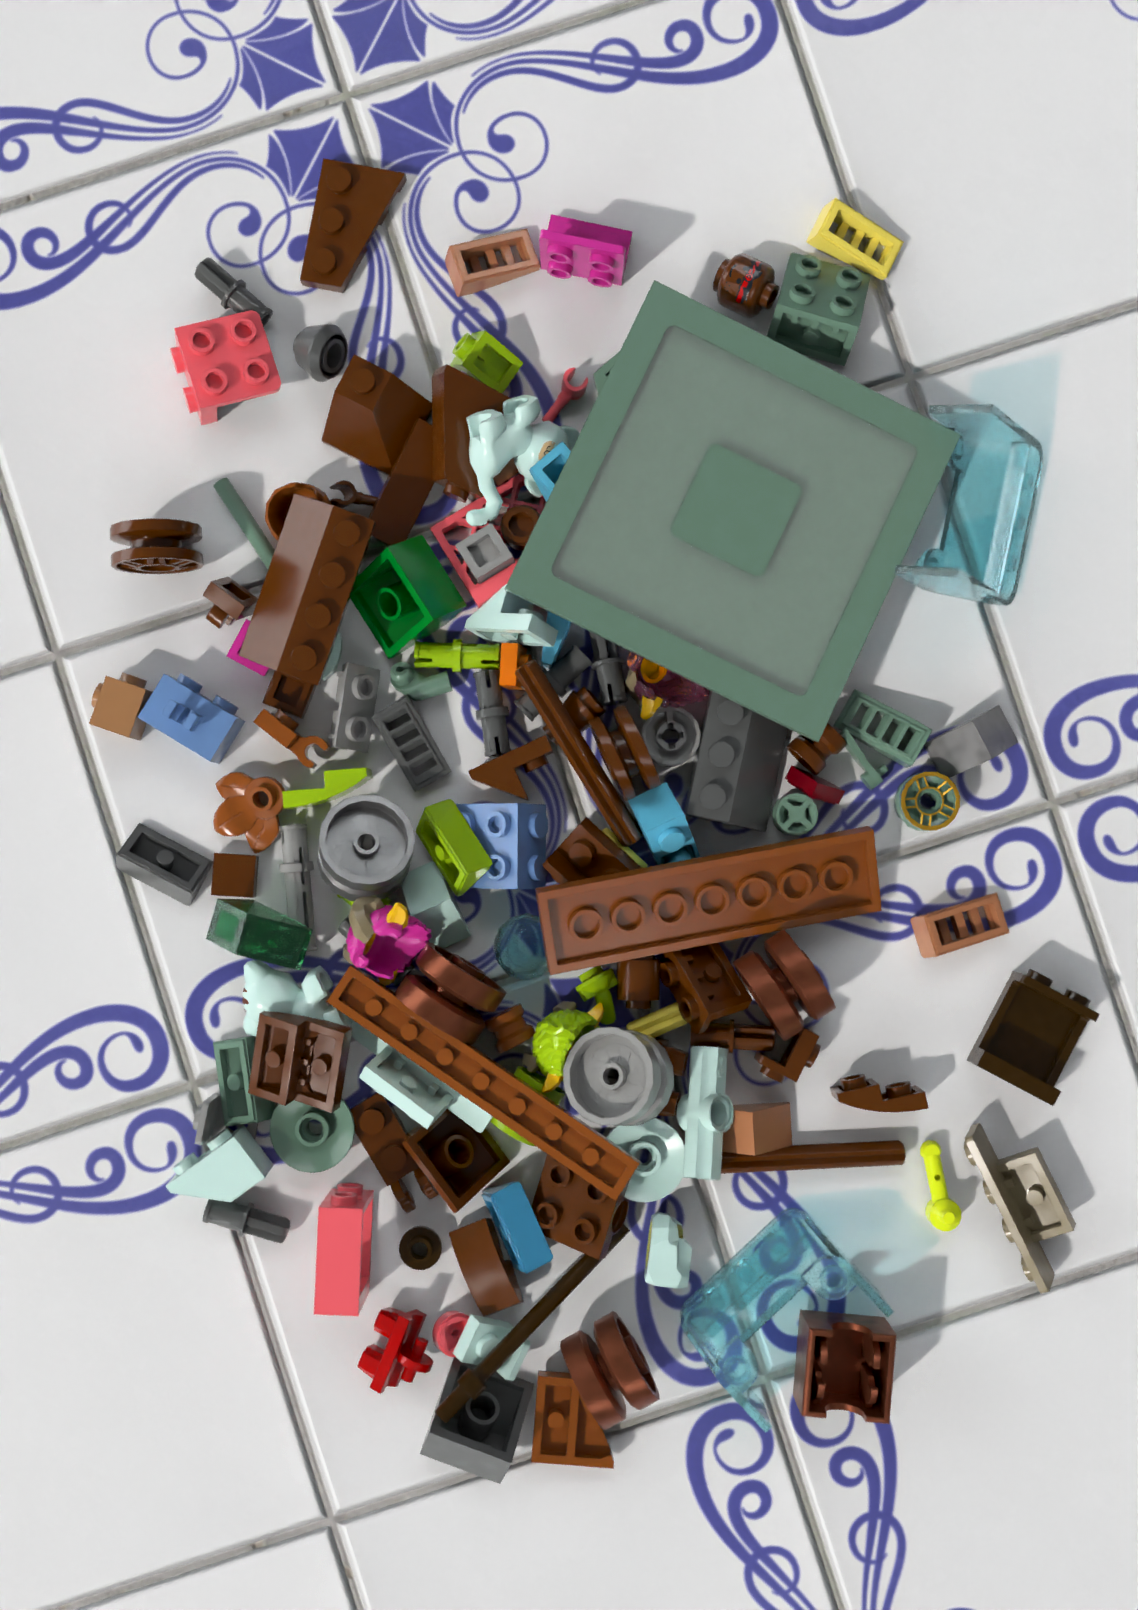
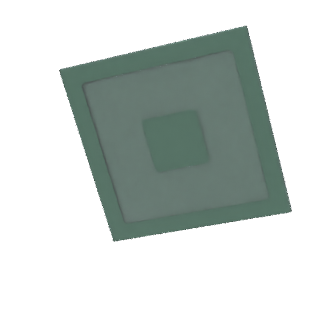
M654 280L505 590L815 742H819L961 434Z

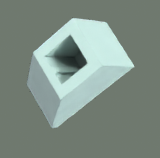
M244 1125L233 1133L226 1128L206 1143L209 1150L197 1158L193 1152L172 1168L176 1174L166 1185V1188L170 1193L232 1202L263 1180L274 1164Z

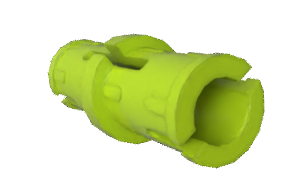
M453 639V643L415 641L414 659L416 660L414 661L415 668H452V672L459 673L462 672V669H499L500 643H463L462 639Z

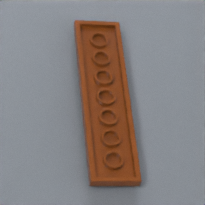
M869 826L535 888L547 968L550 975L882 911L874 830Z

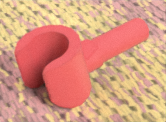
M569 368L563 376L561 393L544 415L542 421L549 420L553 422L570 400H578L583 397L586 392L588 377L581 386L573 387L568 382L574 376L576 368Z

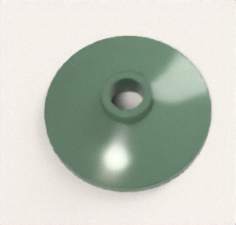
M342 1098L340 1108L333 1113L295 1100L286 1106L278 1104L270 1121V1138L277 1155L288 1166L307 1173L326 1171L337 1165L348 1154L355 1135V1123L352 1112ZM315 1119L321 1122L323 1129L320 1134H314L310 1131L309 1122Z

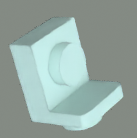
M471 1314L453 1354L463 1363L478 1365L514 1326L507 1321ZM527 1339L497 1370L505 1380H515L530 1348V1341Z

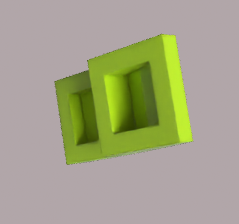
M353 768L324 771L325 788L282 791L283 808H306L338 799L372 779V770L369 768Z

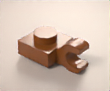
M263 709L253 721L285 748L292 751L306 767L315 769L317 766L308 757V749L311 746L318 745L327 752L331 748L326 740L318 736H301L295 731L300 724L281 709L276 714Z

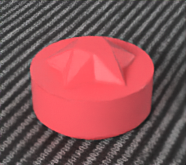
M448 1311L435 1322L432 1332L433 1342L437 1349L445 1355L456 1358L453 1351L469 1319L468 1315L460 1311Z

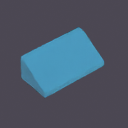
M510 1182L482 1191L483 1194L481 1195L507 1254L512 1261L513 1267L528 1274L553 1259V1255L521 1183Z

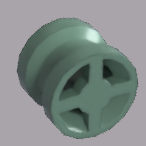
M800 793L783 796L777 800L772 810L773 824L785 835L798 836L806 834L813 829L818 819V810L814 801L807 795Z

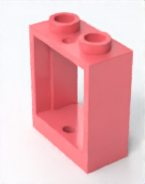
M338 1184L337 1189H331L318 1207L314 1315L359 1316L369 1294L374 1190H363L362 1184Z

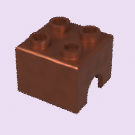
M800 1309L793 1397L801 1416L826 1418V1411L845 1410L859 1414L864 1418L865 1422L890 1424L897 1335L885 1317Z

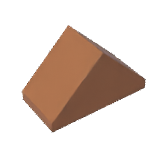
M789 1102L733 1105L734 1119L730 1129L723 1133L722 1152L756 1156L792 1146Z

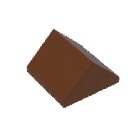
M448 1109L428 1129L421 1124L408 1132L402 1142L403 1146L453 1213L458 1212L510 1163V1160L486 1129L482 1133L477 1132Z

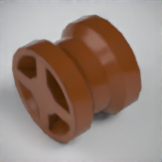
M521 1003L496 1014L484 1022L487 1031L493 1032L497 1039L495 1047L499 1053L508 1051L533 1037L536 1032L533 1026L527 1024L524 1020V1009Z

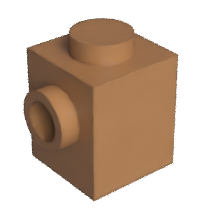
M123 672L120 680L106 676L104 682L99 683L93 693L91 705L95 708L89 724L141 741L147 723L139 719L138 715L152 694V691L144 689L147 681Z

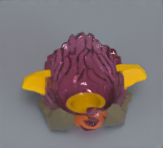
M633 652L627 657V665L630 669L625 681V691L642 708L640 717L644 720L651 718L659 707L678 708L679 706H685L687 703L702 702L704 697L709 696L707 688Z

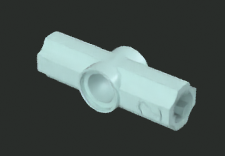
M692 1046L690 1048L688 1094L680 1098L676 1110L678 1123L685 1131L683 1178L721 1180L723 1133L730 1129L734 1119L732 1101L725 1095L728 1049L707 1046Z

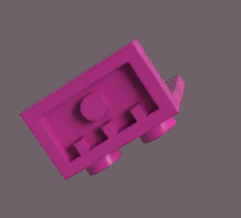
M551 214L548 230L542 229L539 237L541 269L547 270V273L551 276L561 279H568L571 276L587 278L591 284L599 287H611L612 284L622 286L633 231Z

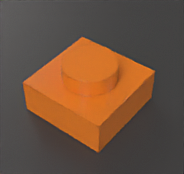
M501 643L499 685L508 690H525L516 677L515 671L522 664L532 660L530 654H527V649L519 643Z

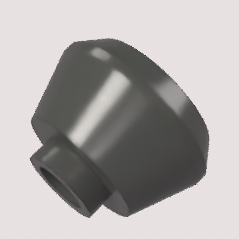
M334 324L308 326L296 336L293 343V352L296 362L314 380L326 382L336 377L343 369L347 359L348 344L342 330Z

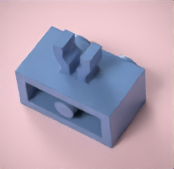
M180 673L177 679L164 674L139 713L138 718L206 760L220 764L245 723L243 719L235 715L239 708L218 695L211 701L199 693L203 687L201 684Z

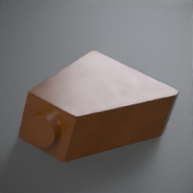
M446 364L436 369L432 376L433 482L443 486V493L448 497L466 503L467 499L483 497L479 490L477 475L469 460L470 434L466 418L469 415L487 409H493L503 414V402L510 399V397Z

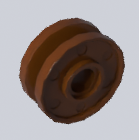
M155 518L135 519L113 524L110 527V540L118 544L130 546V548L112 553L111 567L118 571L138 574H175L201 569L204 565L203 554L195 550L183 548V546L199 542L202 539V527L196 523L184 520Z
M621 705L613 709L617 729L610 732L598 716L589 720L588 723L605 766L626 802L636 797L632 777L639 775L650 790L660 786L661 783L639 730L626 707Z

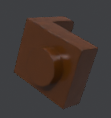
M803 1026L802 1031L791 1037L780 1061L757 1051L754 1059L762 1064L759 1072L779 1083H783L785 1077L797 1082L804 1067L810 1068L814 1064L821 1048L817 1044L820 1036Z

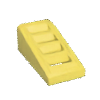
M834 198L823 207L806 240L808 244L881 280L887 278L904 243L837 198ZM833 222L838 224L834 234L829 231ZM849 229L853 231V234L847 243L843 238ZM863 237L868 238L869 241L864 251L861 252L858 250V247ZM878 244L884 246V249L878 261L872 259V256Z

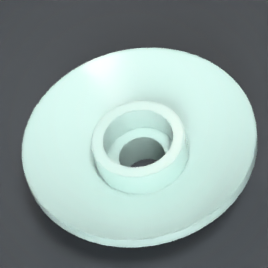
M654 1118L642 1125L616 1126L607 1136L609 1140L634 1157L640 1149H647L651 1152L650 1160L646 1163H640L631 1176L625 1198L636 1202L657 1201L673 1192L683 1178L685 1146L678 1132L667 1122Z

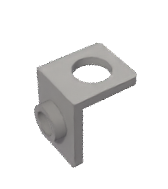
M214 1093L203 1101L202 1104H199L196 1109L193 1129L197 1130L195 1144L197 1145L204 1144L208 1139L216 1136L226 1128L231 1133L234 1132L224 1125L219 1093ZM250 1123L246 1128L254 1139L256 1138L258 1123Z

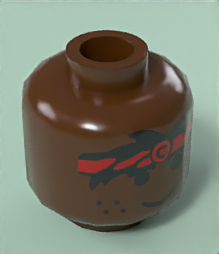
M743 253L735 255L731 260L725 259L718 268L713 282V290L717 292L718 303L724 308L747 318L757 316L763 308L769 310L776 300L779 286L774 284L775 271L772 266Z

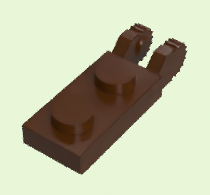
M375 1093L350 1108L354 1118L356 1135L387 1187L391 1186L394 1196L406 1213L416 1209L412 1194L408 1191L401 1178L412 1171L421 1191L429 1200L439 1195L427 1176L403 1146L402 1142L408 1131L388 1099L379 1093Z

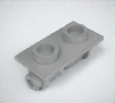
M346 662L343 664L342 672H337L339 679L335 702H339V708L333 712L331 731L327 736L328 739H331L330 747L368 753L373 724L371 717L375 711L381 670Z

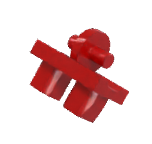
M391 1307L380 1310L374 1323V1331L389 1338L386 1348L384 1350L375 1344L367 1346L357 1365L359 1369L373 1378L369 1388L381 1394L384 1392L385 1387H397L401 1379L412 1383L416 1372H430L434 1362L430 1356L424 1353L428 1340L418 1337L427 1314L417 1309L406 1313Z

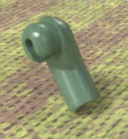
M403 661L394 664L390 670L391 683L394 688L414 701H422L453 691L447 671L425 677L411 668L409 663Z

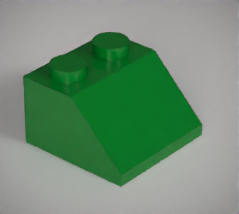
M423 535L388 546L358 575L350 598L388 659L396 657L415 645V641H421L445 626L467 606Z

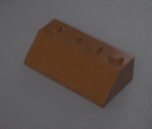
M294 494L239 656L280 673L317 686L320 685L374 532L375 520L331 504Z

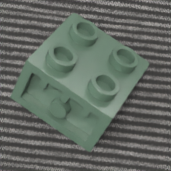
M791 253L767 337L800 354L845 366L860 327L870 275L860 272L853 267H843L819 260L811 255Z

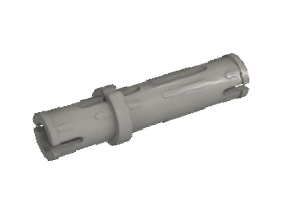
M307 824L279 826L283 864H279L280 873H284L290 953L317 950L310 870H314L313 861H309Z

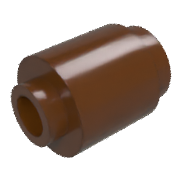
M655 955L617 962V1000L626 1001V1008L650 1009L651 1001L660 1000V959H655Z

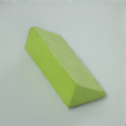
M447 799L425 807L415 832L457 897L461 896L490 869L492 860L453 800Z

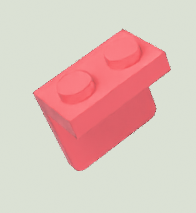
M249 310L174 328L176 347L170 348L171 357L177 374L185 373L189 387L183 388L184 398L189 413H198L201 425L218 421L217 407L274 394L280 390L281 380L260 315L256 311Z

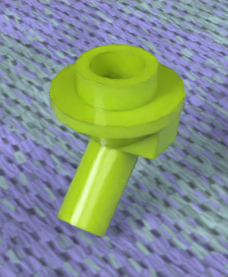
M601 965L596 966L578 976L582 984L575 987L584 1002L595 998L596 1005L601 1002L604 1007V1013L600 1022L605 1025L612 1024L616 1020V1013L609 989L617 985V980L612 968L604 971Z

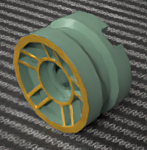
M922 772L907 777L899 785L894 796V808L898 818H901L908 827L917 831H934L946 827L955 819L960 808V795L956 785L947 776L938 772ZM925 793H928L931 801H935V806L929 807L927 810L920 805V798Z

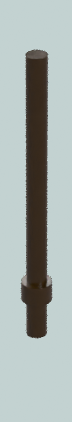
M624 1224L618 1233L612 1235L607 1255L630 1232ZM584 1254L473 1370L468 1368L457 1380L459 1385L434 1410L443 1422L447 1423L470 1398L476 1400L487 1388L485 1385L487 1380L603 1259L597 1260Z

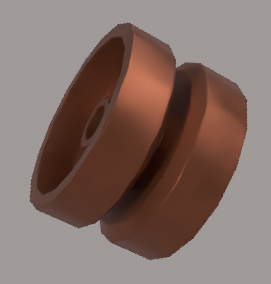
M783 929L764 941V950L774 966L772 969L754 951H749L732 963L767 1019L780 1037L787 1041L803 1030L802 1017L793 1003L797 1001L807 1015L816 1020L834 1010L836 1006L823 984L822 977L811 960Z
M427 942L415 961L420 971L432 981L419 975H406L394 994L406 1007L431 1025L464 1043L473 1045L486 1025L481 1015L469 1005L484 1012H494L507 993L495 981L486 976L482 970L466 959L454 953L452 954L438 945Z
M614 1311L594 1322L596 1343L588 1334L580 1330L560 1341L563 1358L578 1392L588 1410L603 1430H607L626 1419V1404L623 1396L632 1407L638 1410H642L660 1400L657 1386L639 1345L630 1334L622 1319Z

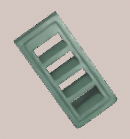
M856 689L853 690L833 725L841 731L846 728L853 738L905 768L914 764L932 732V729ZM862 704L868 709L858 727H855L850 723ZM877 713L883 717L873 735H871L866 730ZM891 722L898 726L889 742L886 743L881 739ZM906 731H909L913 735L904 751H901L897 747Z

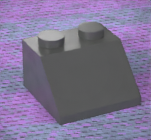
M457 1357L453 1358L435 1409L459 1385L457 1380L468 1368L473 1370L477 1365L463 1363ZM496 1371L485 1383L487 1388L476 1400L470 1398L447 1423L443 1422L435 1411L433 1412L420 1454L501 1484L514 1457L534 1383L518 1377L514 1381L505 1380Z

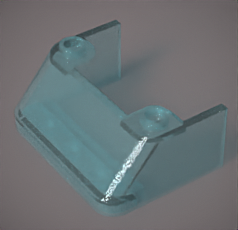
M994 404L929 405L928 414L943 426L961 434L947 464L949 468L955 471L940 548L924 551L915 566L896 565L894 574L925 591L990 605H1010L1017 593L1043 467L1042 446L1036 438Z
M789 1208L780 1212L688 1298L680 1311L682 1329L719 1383L765 1433L772 1425L764 1402L750 1388L758 1376L759 1368L754 1353L745 1342L802 1288L809 1284L822 1298L839 1300L847 1296L858 1285L887 1318L894 1312L881 1292L806 1212L797 1208Z

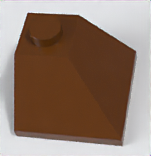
M354 354L334 391L322 442L388 476L415 420L420 418L427 422L432 412V403L391 372Z

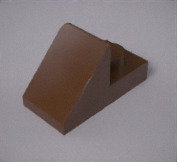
M546 735L468 772L471 779L529 801L516 770L523 767L527 774L549 763L546 756L552 754L553 750Z

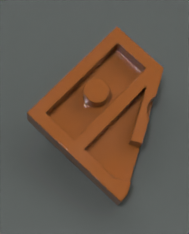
M538 1370L531 1462L614 1469L613 1453L603 1428L596 1422L588 1410L570 1373Z

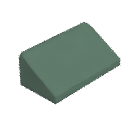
M255 1036L213 1042L225 1126L269 1120L276 1108L275 1102L248 1093L256 1041Z

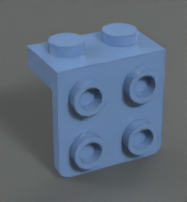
M456 804L492 860L490 869L470 888L535 889L546 886L548 871L542 865L546 861V834L548 832L546 804Z

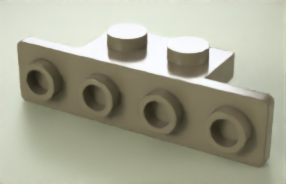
M980 1123L971 1125L965 1137V1154L973 1166H978L984 1179L983 1188L986 1197L991 1204L997 1205L1003 1217L1002 1227L1004 1233L1011 1243H1016L1022 1255L1021 1265L1025 1276L1029 1281L1035 1282L1041 1294L1049 1292L1055 1274L1039 1241L1074 1231L1076 1223L1038 1147L998 1160Z

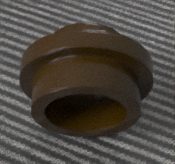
M415 1226L409 1229L402 1236L399 1244V1253L402 1261L408 1267L415 1270H425L432 1267L438 1261L442 1251L439 1235L433 1229L426 1226ZM417 1242H422L427 1246L428 1252L425 1255L419 1256L414 1253L412 1246Z

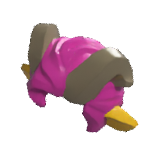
M362 896L354 901L350 909V927L346 939L347 944L343 945V957L350 964L355 965V967L365 968L377 976L381 984L387 986L394 983L397 972H404L405 967L411 965L416 954L432 938V930L426 928L427 926L418 918L410 916L407 907L399 902L395 903L394 906L384 905L378 897Z

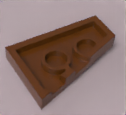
M323 158L300 276L303 286L344 293L368 250L367 245L373 234L388 215V208L397 192H401L406 183L405 173Z

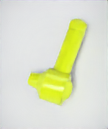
M927 1140L920 1146V1155L924 1158L932 1198L927 1203L925 1214L928 1221L937 1229L951 1231L961 1221V1210L948 1196L940 1157L942 1153L941 1147L936 1141Z

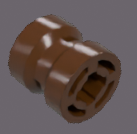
M827 723L819 742H815L805 736L796 737L787 746V749L802 766L812 774L818 775L826 767V760L831 754H838L847 744L842 736Z

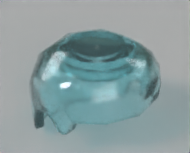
M525 913L510 917L498 928L494 938L493 951L496 961L508 976L521 980H530L542 976L548 970L539 916Z

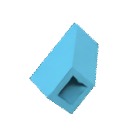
M667 782L628 800L657 865L700 857L686 817Z

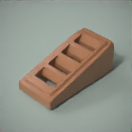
M527 228L451 245L445 258V264L457 297L491 288L540 269V263ZM516 245L522 262L515 263L510 247ZM500 251L505 266H499L495 252ZM484 256L487 270H482L478 258ZM466 262H468L471 271L470 274H468L465 266Z
M997 892L910 919L920 954L923 958L937 957L1010 933ZM983 906L989 930H984L978 907ZM966 911L973 932L972 935H969L962 912ZM946 917H950L956 936L955 940H952Z

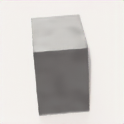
M997 705L927 741L924 747L937 772L951 778L993 759L1018 743V740L1002 709Z

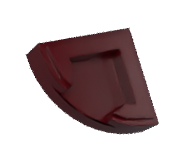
M792 765L785 777L788 783L810 798L834 805L835 803H840L845 793L843 789L829 781Z

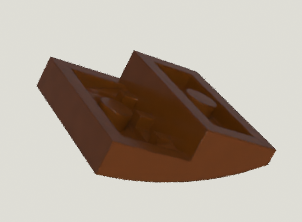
M270 1011L261 1012L259 1014L248 1093L284 1106L295 1100L333 1113L340 1108L353 1028L301 1015Z

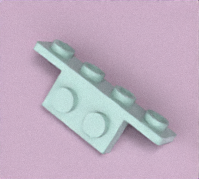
M353 1021L350 1028H353L351 1037L376 1055L365 1065L359 1078L371 1086L377 1093L384 1096L426 1129L446 1109L450 1110L479 1133H482L487 1128L493 1116Z

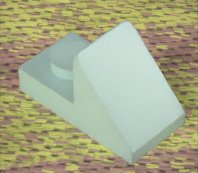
M507 584L466 620L464 627L490 644L519 643L526 646L554 647L558 630L543 621L544 616L532 610L533 603L506 591L505 587Z

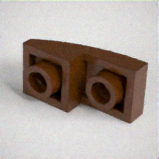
M857 1074L841 1078V1085L830 1087L832 1096L838 1102L859 1109L877 1112H908L929 1108L925 1091L916 1085L911 1086L909 1081L889 1084L885 1086L886 1092L881 1093L879 1084L872 1078L866 1079L864 1074Z
M483 1218L449 1232L458 1264L483 1317L524 1302L512 1261L504 1260L492 1218Z

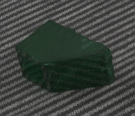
M218 898L206 939L236 955L294 970H301L313 929L255 900Z

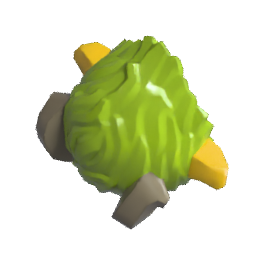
M562 1001L553 1008V1013L548 1014L542 1021L537 1023L536 1032L533 1035L532 1053L523 1054L522 1064L527 1067L529 1072L535 1073L540 1071L546 1077L541 1090L542 1093L553 1091L559 1086L561 1081L564 1082L563 1068L569 1050L581 1036L596 1028H600L598 1024L604 1013V1007L601 1002L586 1013L576 1010L575 1002Z

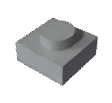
M492 523L455 545L479 584L515 563L512 554Z

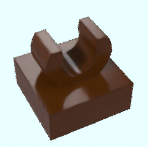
M230 577L211 581L203 594L204 597L214 603L206 619L219 629L222 628L224 623L230 625L234 619L239 620L253 615L258 601L257 597Z

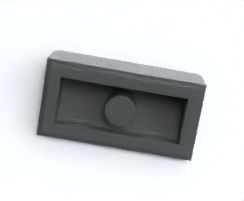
M141 823L137 825L116 854L117 869L187 906H190L213 865V861Z

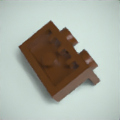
M587 817L542 864L559 884L641 868Z
M719 943L663 954L659 965L660 979L672 992L678 1003L682 1018L689 1022L696 1035L704 1033L712 1020L748 1009L752 998Z

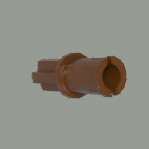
M730 1019L729 1023L710 1022L707 1030L698 1035L695 1034L691 1027L690 1048L692 1046L720 1047L728 1049V1053L732 1054L733 1049L772 1051L775 1046V1029L772 1026L734 1024V1019Z

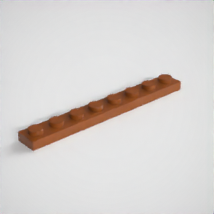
M355 965L349 966L326 1001L616 1201L639 1166L640 1160L472 1045L464 1043L431 1025L406 1007L395 996L393 991L358 967H355Z

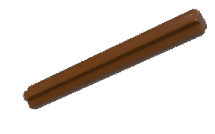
M534 659L529 660L519 666L515 671L516 677L621 846L628 847L639 841L642 831L537 661Z
M899 1140L792 1145L756 1156L722 1152L721 1174L903 1165L906 1155L904 1144Z

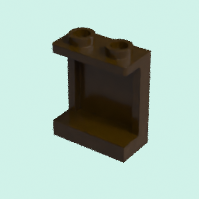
M1029 969L1027 975L1012 971L967 1061L1054 1106L1061 1093L1054 1086L1089 1020L1096 1022L1100 1014L1088 1008L1091 1000L1069 989L1066 990L1064 995L1050 988L1053 980L1034 970Z

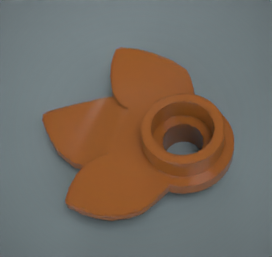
M233 772L223 776L216 783V788L225 801L214 814V830L224 836L245 834L249 846L254 853L266 850L280 833L278 814L284 809L282 791H285L284 787L279 781L268 776L253 779L243 772ZM260 791L267 794L269 799L267 805L261 803L259 799Z

